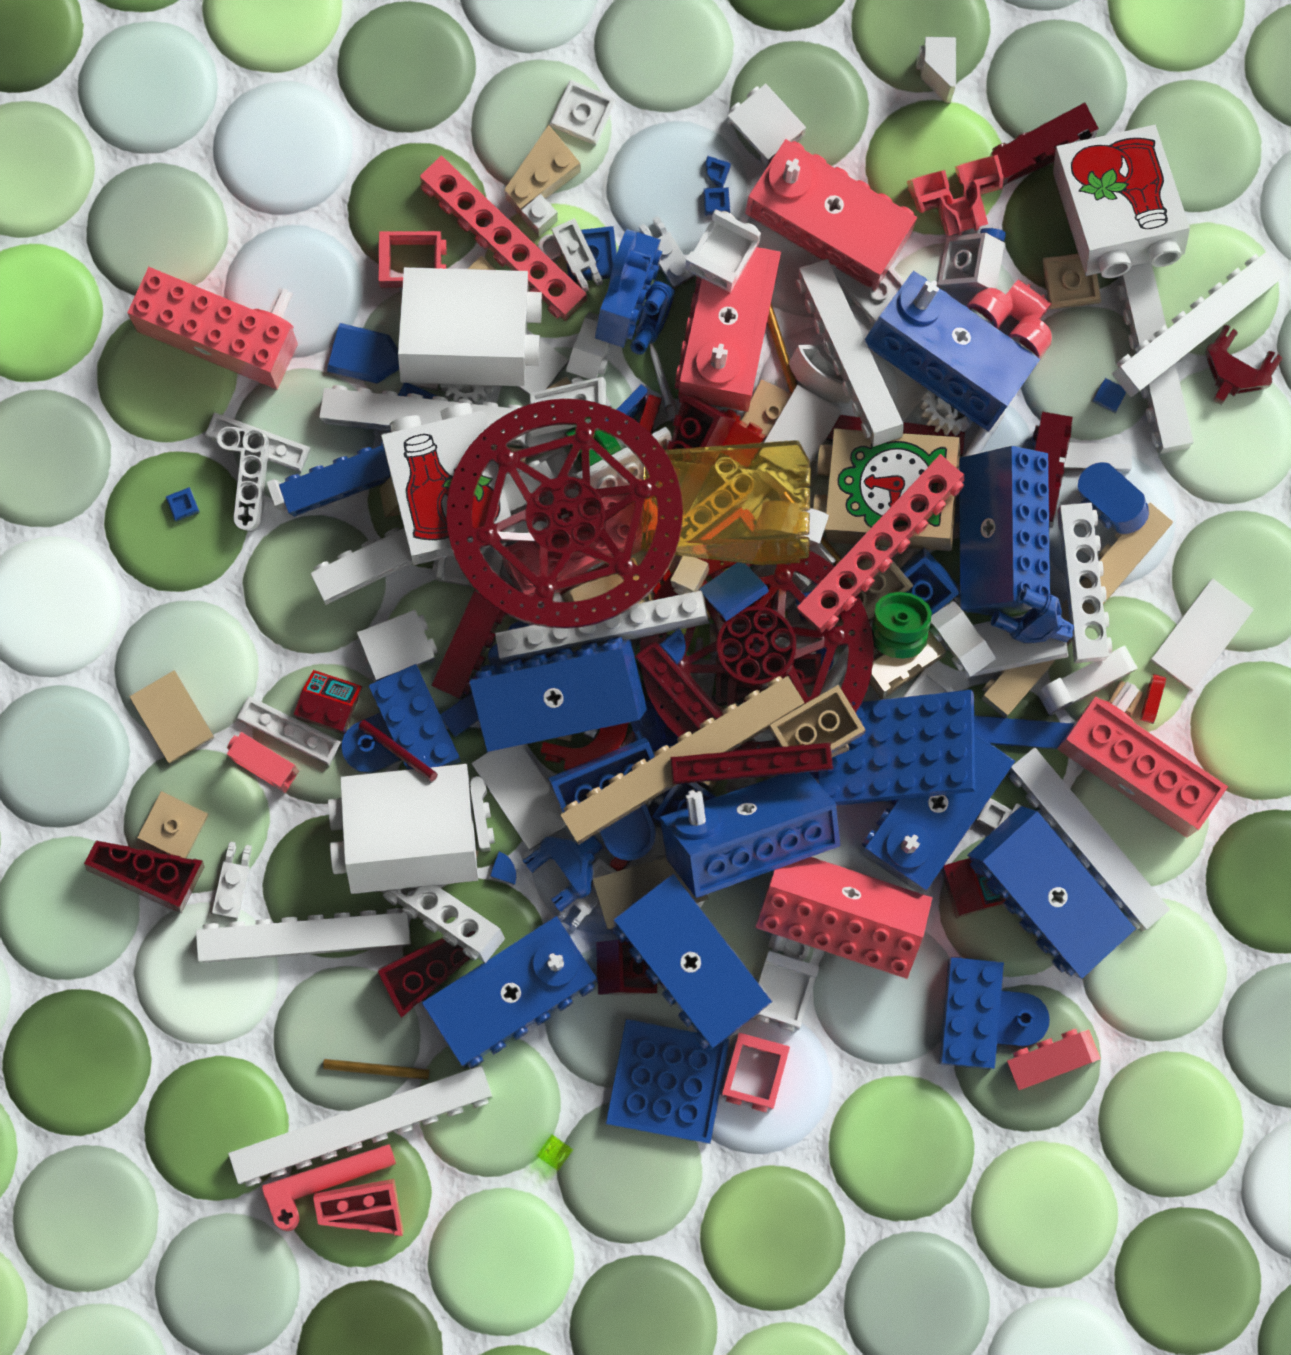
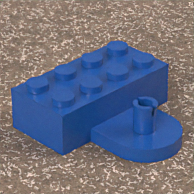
M626 229L615 257L608 291L600 308L595 339L624 348L627 339L632 340L637 326L635 324L637 319L640 320L643 304L648 297V290L651 287L652 280L655 281L660 266L658 265L663 251L659 250L660 239Z
M417 664L369 685L381 712L364 720L430 768L451 766L461 762ZM361 721L352 725L343 737V756L350 767L358 772L375 773L402 761L370 735L359 729ZM404 762L407 770L413 769L411 766Z
M643 738L549 777V781L564 813L563 808L574 801H577L578 804L587 799L586 794L597 787H600L601 790L610 785L609 780L620 773L625 776L633 771L631 767L643 759L648 762L655 756L648 740ZM646 804L600 831L609 852L622 860H636L643 857L651 850L656 838L655 826Z
M951 957L948 959L939 1065L987 1070L995 1069L997 1044L1029 1046L1037 1043L1044 1037L1050 1023L1046 1005L1032 994L1002 991L1003 962Z

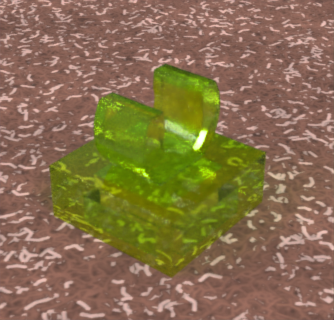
M551 1134L537 1154V1157L559 1171L574 1149Z

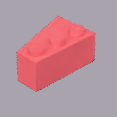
M1075 1028L1062 1033L1063 1039L1053 1043L1052 1038L1037 1043L1038 1049L1031 1052L1028 1051L1027 1047L1013 1052L1014 1058L1007 1060L1018 1090L1101 1059L1090 1030L1077 1033Z
M394 1179L318 1192L314 1195L318 1225L347 1229L354 1228L368 1230L369 1232H383L403 1236L404 1230Z

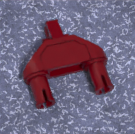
M1223 325L1215 342L1209 344L1205 350L1209 368L1216 382L1214 385L1219 387L1213 401L1220 405L1223 404L1228 394L1235 396L1236 394L1269 388L1273 383L1272 375L1282 361V357L1277 354L1271 363L1275 352L1268 351L1260 367L1255 369L1232 356L1227 350L1238 335V332L1233 328L1227 337L1226 334L1231 328L1228 325Z

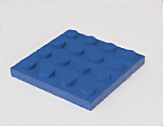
M626 1019L606 1124L711 1144L730 1039H725L712 1050L708 1046L703 1049L694 1037L697 1032Z

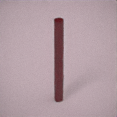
M366 720L361 721L359 729L370 735L374 740L431 782L436 780L437 772Z

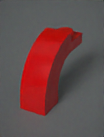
M629 722L600 728L595 740L582 748L572 749L543 742L541 755L546 756L545 760L548 762L560 764L561 760L565 761L564 771L619 749L625 740Z

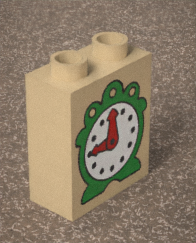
M834 429L833 445L820 444L818 454V475L830 476L828 495L815 494L813 509L829 515L825 526L828 542L857 544L940 454L959 470V437L903 434L901 438L873 447L870 438H865L862 431ZM933 483L929 490L932 493H940L944 486L941 483ZM951 494L947 498L945 508L938 515L932 514L927 520L928 526L919 535L915 533L909 539L911 543L907 548L923 549L925 547L928 550L952 551L956 496ZM916 502L912 505L911 509L914 512L920 513L925 510L926 505L923 502ZM898 521L894 524L893 528L898 532H903L907 529L908 524L905 521ZM880 540L876 546L890 547V543L887 540Z

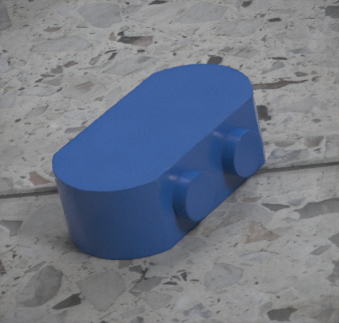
M1106 462L1095 463L1081 473L1078 480V490L1082 498L1080 503H1092V510L1097 511L1098 520L1107 529L1112 527L1119 534H1129L1139 530L1146 523L1149 516V507L1144 494L1111 464Z

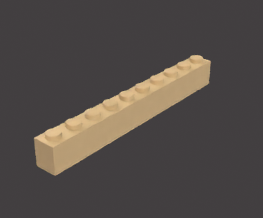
M1152 503L1148 504V519L1139 530L1129 534L1116 533L1115 537L1118 540L1113 546L1107 544L1098 554L1101 557L1100 561L1103 563L1104 573L1103 576H1100L1101 586H1105L1106 601L1173 524V521ZM1087 577L1080 583L1083 588L1088 589L1092 587V583ZM1066 599L1063 604L1060 603L1063 619L1069 622ZM1086 602L1082 604V609L1085 613L1093 614L1095 612L1094 606L1091 603ZM1071 639L1067 642V646L1072 642ZM1055 660L1000 671L1002 675L996 681L991 678L982 689L985 692L982 700L999 715L1006 718Z
M779 676L767 684L769 688L761 693L758 690L750 693L745 697L746 702L737 707L736 704L727 707L722 711V717L717 720L713 718L706 720L699 725L701 728L694 734H691L690 731L683 734L677 739L678 743L671 748L668 745L660 748L654 753L656 757L648 762L645 759L637 762L631 767L633 771L624 776L620 773L609 780V786L602 790L600 787H597L586 794V800L579 804L577 801H574L564 807L563 810L565 812L561 814V817L577 843L581 844L676 786L677 784H673L670 757L731 752L769 729V725L803 706L805 703L789 677L787 676L782 679Z

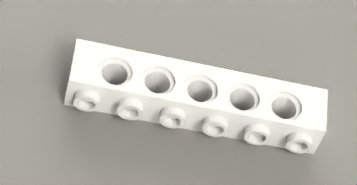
M1092 503L1060 505L1057 514L1069 622L1074 625L1071 638L1074 663L1105 661L1109 657V653H1112V641L1106 635V628L1109 627L1108 612H1104L1103 602H1106L1105 586H1101L1100 576H1103L1104 571L1103 563L1098 561L1097 551L1101 549L1100 537L1095 535L1094 528L1098 524L1097 511L1092 510ZM1076 526L1084 528L1086 536H1076L1073 528ZM1085 552L1089 557V562L1082 563L1078 561L1076 553ZM1087 577L1090 579L1092 587L1088 589L1083 588L1079 583V578ZM1086 602L1091 603L1094 606L1095 612L1093 614L1085 613L1082 609V604ZM1085 629H1094L1097 632V639H1088L1085 635Z
M437 885L381 891L384 893L383 897L393 905L398 903L403 906V911L413 919H416V917L422 919L425 927L434 933L438 930L444 934L443 938L454 947L457 944L464 948L463 952L473 960L478 958L486 963L505 940L499 927ZM416 890L414 894L406 896L409 891ZM435 904L432 909L426 910L428 905ZM456 917L453 922L446 923L449 918ZM476 931L473 936L465 937L468 932Z

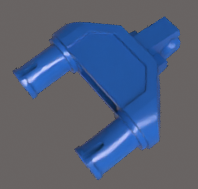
M654 281L648 290V297L644 302L645 305H643L644 310L636 328V337L630 345L631 350L639 355L645 353L648 345L655 342L658 338L675 297V290L660 281Z
M1027 587L1020 591L1018 602L1032 607V609L1016 619L997 610L991 619V626L1010 633L1012 639L1022 643L1046 642L1049 638L1068 642L1073 636L1074 625L1061 618L1062 610L1058 597L1051 594L1041 595Z
M595 836L581 844L574 843L572 840L545 837L541 841L540 847L522 861L534 873L535 870L549 859H554L570 881L568 882V887L554 898H551L557 909L563 912L575 900L586 898L590 894L594 868L592 862L595 860L593 856L603 846Z

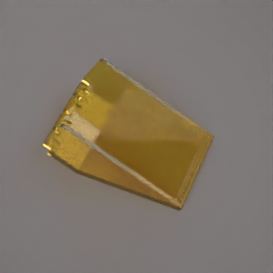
M798 440L665 450L678 477L683 503V525L675 555L756 565L800 563V558H808L810 538L803 535L810 534V513L801 511L810 510V489L801 487H809L811 485V467H809L810 460ZM644 467V479H647L650 476ZM658 483L656 486L661 487L662 484ZM655 497L645 499L643 506L641 549L644 552H648L656 531L658 507Z

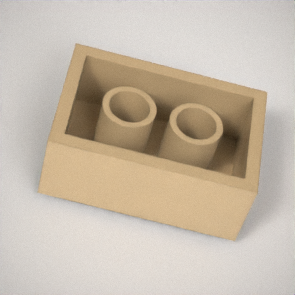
M839 685L769 725V730L779 747L831 743V754L861 737L866 731Z

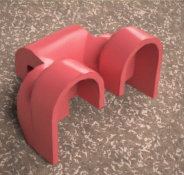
M998 155L955 166L958 180L963 185L964 193L963 197L953 199L949 191V182L945 170L907 180L910 196L914 199L916 209L919 213L938 208L940 220L947 236L954 234L962 235V231L972 228L978 231L979 227L988 224L981 195L1002 190L1004 177Z
M1018 279L1006 295L1002 291L990 287L981 290L971 299L967 307L970 310L974 309L990 322L994 321V327L999 329L1008 316L1011 315L1017 319L1019 324L1015 326L1008 336L1011 339L1013 337H1020L1019 343L1036 354L1040 360L1042 359L1052 340L1049 327L1041 321V318L1052 304L1044 298V294L1042 296L1030 288V284L1026 285Z

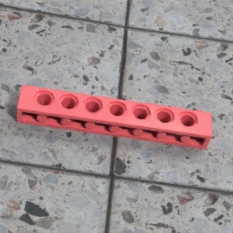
M442 155L420 175L422 184L420 187L424 193L430 198L432 196L436 197L440 201L439 206L448 215L452 213L458 218V225L466 232L470 230L476 236V242L483 249L488 247L494 253L493 258L501 266L507 265L512 271H528V286L531 288L529 292H542V300L549 305L547 309L555 318L561 317L566 322L587 301V293ZM445 184L454 186L451 192L445 193L441 191V187ZM464 201L472 204L468 210L460 209L459 205ZM485 218L490 221V224L486 227H480L477 225V222ZM498 236H506L509 239L507 243L502 245L495 242ZM517 253H523L527 257L524 261L517 262L513 259V256ZM536 270H540L545 275L541 279H534L531 274ZM557 287L562 289L563 293L558 297L550 295L549 291Z
M940 454L797 607L798 612L821 633L825 629L831 630L839 621L837 616L843 610L848 611L857 601L855 597L861 591L866 592L874 584L875 580L873 578L879 571L884 573L893 563L891 558L897 552L903 553L911 543L909 539L915 533L919 535L928 526L927 520L932 514L938 515L945 508L947 498L951 494L956 496L964 487L962 483L964 481V474ZM933 483H941L944 486L940 493H932L929 490ZM916 502H923L926 505L925 510L920 513L914 512L911 507ZM898 521H905L908 527L905 531L898 532L893 528L894 524ZM880 540H887L890 543V547L885 551H880L876 548V544ZM863 559H869L872 562V566L868 570H861L858 568V563ZM845 578H851L854 580V585L850 589H843L840 587L841 581ZM827 597H832L836 599V605L830 609L824 608L822 606L823 600Z

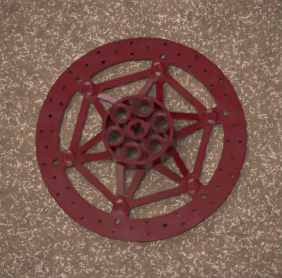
M581 399L544 400L517 408L502 416L480 433L468 447L454 472L450 484L446 513L447 529L453 553L463 574L473 588L494 607L513 618L536 626L565 629L586 627L610 620L628 611L643 600L661 581L676 554L683 525L682 493L675 469L665 450L653 435L636 420L612 407L593 401ZM590 419L591 422L586 423L585 420ZM555 425L577 426L575 434L515 452H512L507 447L516 438L539 428ZM596 430L612 436L628 447L643 464L650 477L639 481L595 441L594 435ZM573 445L557 478L550 479L521 461L524 458ZM493 446L497 447L496 450H492L491 448ZM581 450L582 479L569 477L568 474ZM593 450L629 485L594 489L590 485L589 451ZM494 461L500 467L484 526L473 528L472 509L475 492L483 472L489 463ZM516 469L535 479L541 485L533 493H530ZM507 474H510L525 499L527 506L525 510L495 524L494 521ZM658 483L662 484L661 487H657L656 485ZM570 489H575L579 492L575 498H568L565 493ZM629 494L608 510L604 509L603 497ZM549 496L554 499L552 504L542 505L540 500L543 497ZM655 497L658 507L656 531L646 556L640 565H636L630 559L645 499ZM632 502H635L624 551L620 552L605 530L606 521ZM593 506L598 509V512L593 516H589L584 513V510L587 507ZM567 514L570 521L564 522L562 515ZM521 521H525L527 524L528 533L501 532ZM538 521L547 523V527L544 530L539 531L533 528L534 524ZM583 531H588L592 534L591 538L586 541L580 540L578 535ZM472 538L473 541L469 543L467 540ZM560 538L564 539L567 543L562 548H556L552 545L553 542ZM601 539L613 557L594 550ZM500 541L533 542L540 550V576L537 577ZM488 545L493 547L536 587L534 595L524 594L502 580L486 562L480 548ZM585 555L609 565L606 568L557 581L569 560ZM548 556L559 559L550 576H548ZM615 574H618L624 580L615 588L590 599L573 602L552 601L554 592ZM638 576L639 579L634 580L633 577ZM542 603L544 607L539 608L538 605Z
M770 538L731 540L707 548L693 556L708 563L709 572L706 578L733 566L740 560L745 564H770L777 566L774 575L759 577L765 585L771 586L768 589L769 592L762 597L758 604L743 609L724 623L718 612L705 599L706 609L719 631L717 641L690 656H686L696 626L686 629L684 635L686 652L678 667L721 716H723L721 709L690 676L691 673H725L729 677L727 707L735 704L737 685L749 688V695L756 690L760 691L763 688H769L767 684L779 676L784 679L789 675L794 687L806 704L820 696L837 646L842 645L848 646V665L841 690L855 713L858 711L867 692L873 666L872 630L868 615L859 596L855 597L857 601L848 611L843 610L839 614L844 625L834 627L829 631L825 629L821 633L819 630L792 627L785 618L787 591L800 604L806 598L792 582L794 573L797 572L818 585L834 568L831 563L809 549L798 547L794 543ZM789 560L791 561V564L787 565L785 564V561ZM674 572L663 583L653 600L679 595L674 591L675 588L671 584ZM846 578L840 583V587L843 589L853 587ZM704 580V582H703V584H702L701 587H703V586H704L705 584H707L708 582H707L706 580ZM779 591L778 610L775 611L765 607L775 593ZM829 597V599L832 601V603H833L834 606H835V605H836V599H834V598H832V597ZM762 618H768L773 624L771 627L764 629L758 625V622ZM736 623H743L747 629L745 632L738 634L732 630V627ZM853 631L855 635L850 636L849 632ZM668 632L641 637L640 652L654 640L660 645L666 640ZM795 636L822 640L797 649ZM784 637L789 640L790 644L786 648H780L775 642L778 638ZM753 643H759V647L762 646L760 652H754V649H752ZM733 647L738 651V654L734 658H728L723 654L724 650ZM827 648L813 692L808 697L793 666L794 661L820 649ZM717 651L719 664H692L706 655ZM770 662H778L781 665V669L776 673L768 671L767 665ZM641 666L646 691L651 703L666 726L678 738L689 731L691 734L697 732L696 727L672 702L668 695L662 689H658L660 686ZM744 667H752L756 673L754 676L746 678L742 676L741 670ZM776 740L748 741L745 743L751 750L758 749V746L760 747L759 749L779 747Z

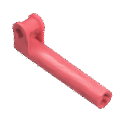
M388 1144L262 1185V1189L275 1225L284 1231H292L298 1226L300 1221L295 1203L296 1199L396 1164L391 1146ZM284 1212L293 1215L289 1219L290 1223L288 1225L280 1221L284 1217Z

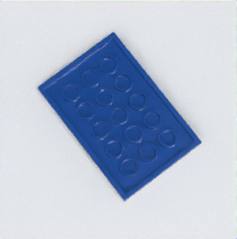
M972 690L862 702L856 715L866 730L865 734L848 744L849 751L832 757L833 770L819 771V785L832 798L836 806L975 792L974 693Z

